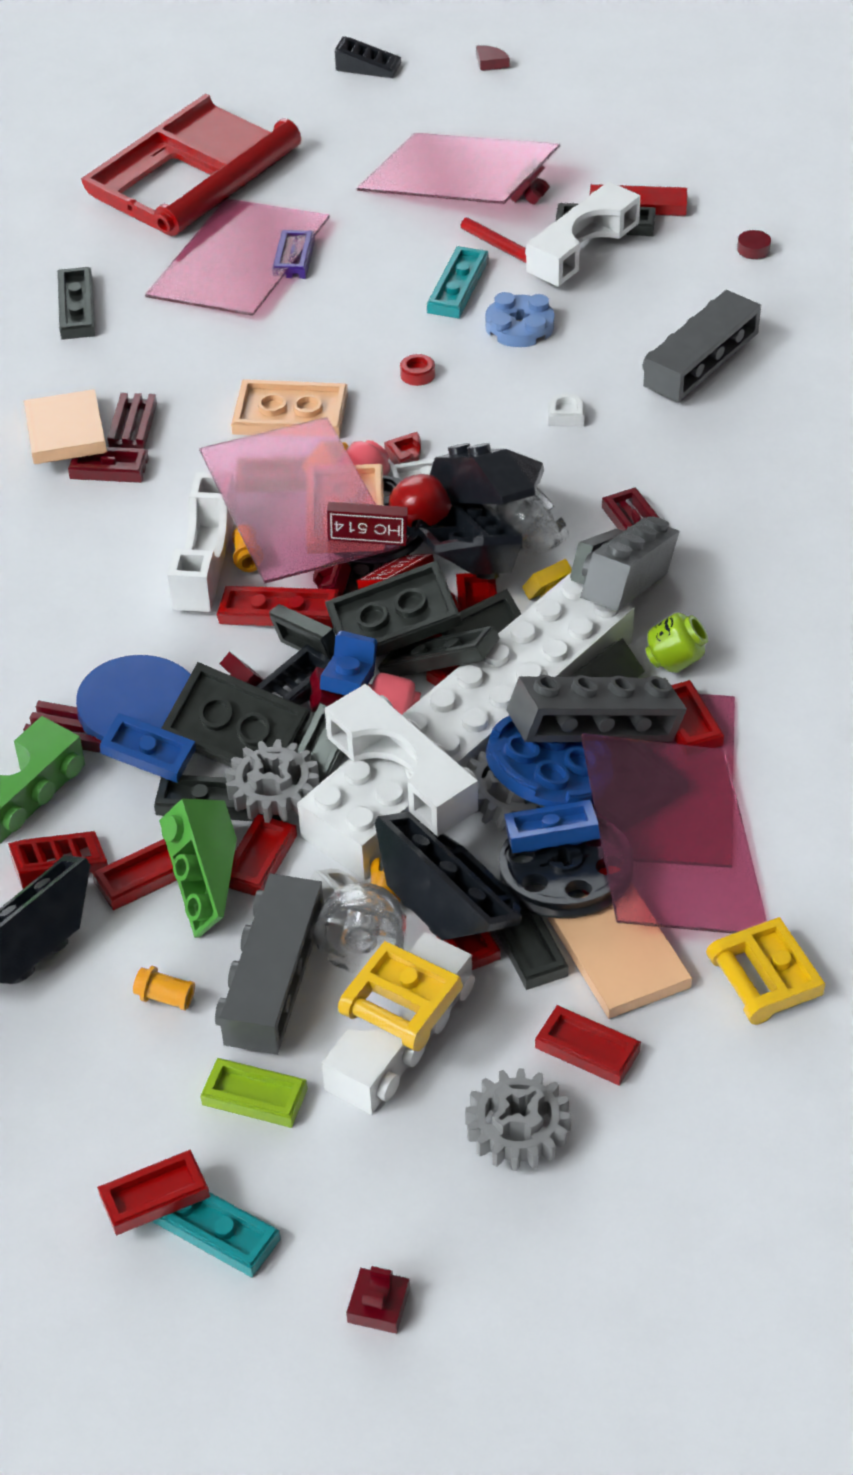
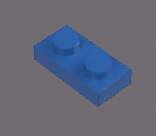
M119 712L100 743L101 754L178 783L196 751L195 741Z
M590 799L504 814L505 828L512 853L535 852L542 848L565 844L576 845L585 841L600 839L599 823Z

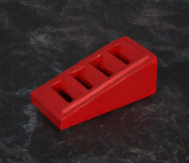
M95 831L31 838L8 843L12 862L22 890L53 866L63 855L71 853L72 856L82 857L80 850L87 847L91 856H85L91 865L89 873L108 865Z

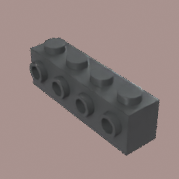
M725 290L714 300L709 301L705 308L695 316L690 317L675 333H671L656 349L647 353L642 364L644 370L643 386L679 403L758 334L761 304L729 290Z
M647 517L633 526H629L624 532L616 535L606 544L603 543L593 553L590 552L584 561L582 575L586 576L580 598L615 611L622 609L668 573L680 531L669 527V522L664 519Z
M540 675L538 677L519 676L506 709L525 742H673L687 710L666 678L651 676L649 678L623 676L588 677L583 675L576 677H551L548 675Z
M269 873L264 890L256 892L253 903L254 919L252 925H245L241 936V957L239 961L234 960L230 966L228 974L229 991L226 998L221 997L215 1011V1024L221 1026L224 1046L278 1055L325 910L322 881Z

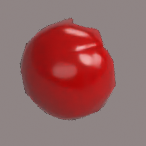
M428 474L412 475L400 481L390 494L388 503L389 506L408 507V527H412L413 521L417 519L423 520L430 526L435 525L448 515L452 507L450 498L442 483L434 476Z

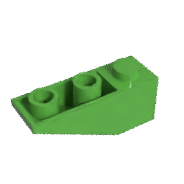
M181 799L159 822L194 938H200L224 917L237 837L225 800Z

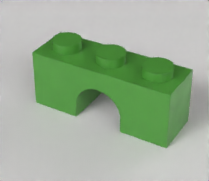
M43 716L14 740L21 771L12 775H0V844L12 832L20 829L26 819L40 806L48 803L54 793L71 778L76 777L86 765L80 736Z

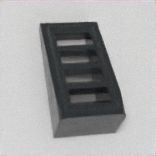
M342 36L335 48V67L337 71L393 78L401 64V57L346 36Z
M307 644L256 687L270 693L275 692L286 700L302 705L309 701L310 696L313 694L310 677L316 667L325 669L331 659ZM298 679L301 681V683L298 684L295 681ZM288 686L292 691L289 692L283 687Z

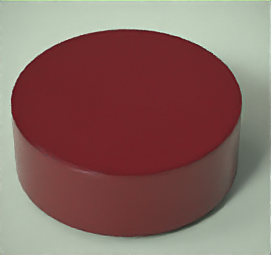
M747 230L738 236L737 251L743 257L761 259L770 253L771 237L767 233L760 230Z

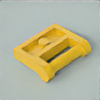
M780 917L717 939L706 950V955L712 964L720 966L744 1003V1014L753 1025L767 1021L774 1013L824 995L825 982ZM746 954L770 992L762 995L759 994L736 959V955Z
M384 941L340 997L338 1011L350 1019L359 1017L401 1038L404 1046L414 1051H420L427 1044L432 1028L463 989V984L460 976ZM373 991L416 1012L411 1021H408L368 1001L367 998Z

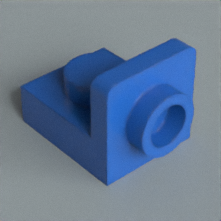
M339 631L335 637L334 656L321 674L320 689L347 695L364 684L368 685L375 673L377 640Z

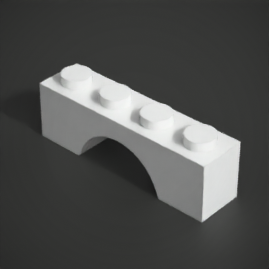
M608 181L526 244V272L559 287L579 271L580 243L599 237L620 239L639 224L640 195Z
M195 473L189 494V523L184 549L174 548L167 574L172 610L211 612L237 511L233 474Z
M364 684L325 708L327 738L353 762L371 758L388 759L400 763L413 774L408 781L409 812L437 837L478 811L479 783L474 773L469 768L462 767L453 760L441 744L434 743L424 735L412 719H406L395 710L385 696L378 695L368 685Z
M424 932L409 952L460 976L463 984V989L430 1032L431 1037L433 1033L439 1034L444 1029L449 1020L450 1011L458 1000L464 1001L469 996L475 982V977L472 975L471 954ZM407 1009L401 1017L411 1021L416 1012ZM381 1028L374 1030L347 1029L321 1062L324 1090L372 1115L383 1100L387 1102L393 1097L398 1088L400 1077L409 1066L414 1067L417 1065L424 1053L425 1047L420 1051H414L404 1046L401 1038Z

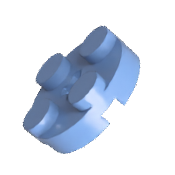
M509 292L498 293L494 297V303L486 310V332L489 336L492 332L497 336V342L510 347L536 345V339L544 335L546 340L554 330V311L549 305V298L542 294L530 296L513 295Z

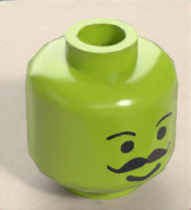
M677 612L648 631L647 641L649 646L646 647L645 651L648 659L656 668L662 666L668 672L678 673L705 655V644L708 642V636L703 625L695 616H686Z

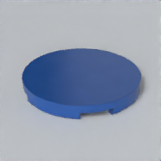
M129 655L109 660L93 669L81 682L76 696L78 720L86 734L94 736L101 741L118 712L162 728L191 674L179 664L157 656Z
M510 716L503 718L494 726L486 746L487 763L494 776L514 794L541 806L562 805L589 799L594 804L606 794L613 778L610 762L612 755L603 742H525Z

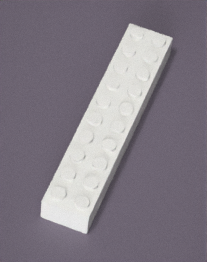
M570 573L498 633L499 641L484 660L461 664L404 712L402 716L406 719H412L424 735L434 743L441 744L446 749L448 755L460 766L467 767L471 758L476 760L479 752L484 751L486 753V746L494 726L500 720L509 716L506 709L519 676L538 677L540 675H548L551 677H570L615 641L623 638L629 646L633 638L634 607L627 604L619 611H615L580 598L584 584L571 581ZM371 758L355 762L351 759L347 760L297 802L300 837L365 880L371 874L370 864L375 858L379 857L380 866L383 864L375 828L377 816L409 811L408 781L413 774L405 766L388 759Z

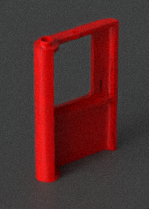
M205 93L82 177L81 181L85 190L92 197L167 235L175 236L298 147L302 139L301 133L295 123L286 118L277 121L273 131L270 132L217 107L212 102L210 95ZM170 159H179L211 175L172 204H161L155 210L137 202L134 198L121 194Z

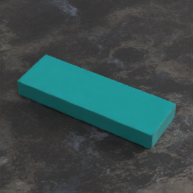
M456 246L427 302L428 314L460 319L489 261V251Z
M210 1193V1197L151 1221L251 1278L254 1277L281 1240L280 1230Z

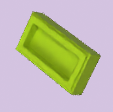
M217 1057L200 1097L203 1106L292 1128L308 1087L306 1079Z

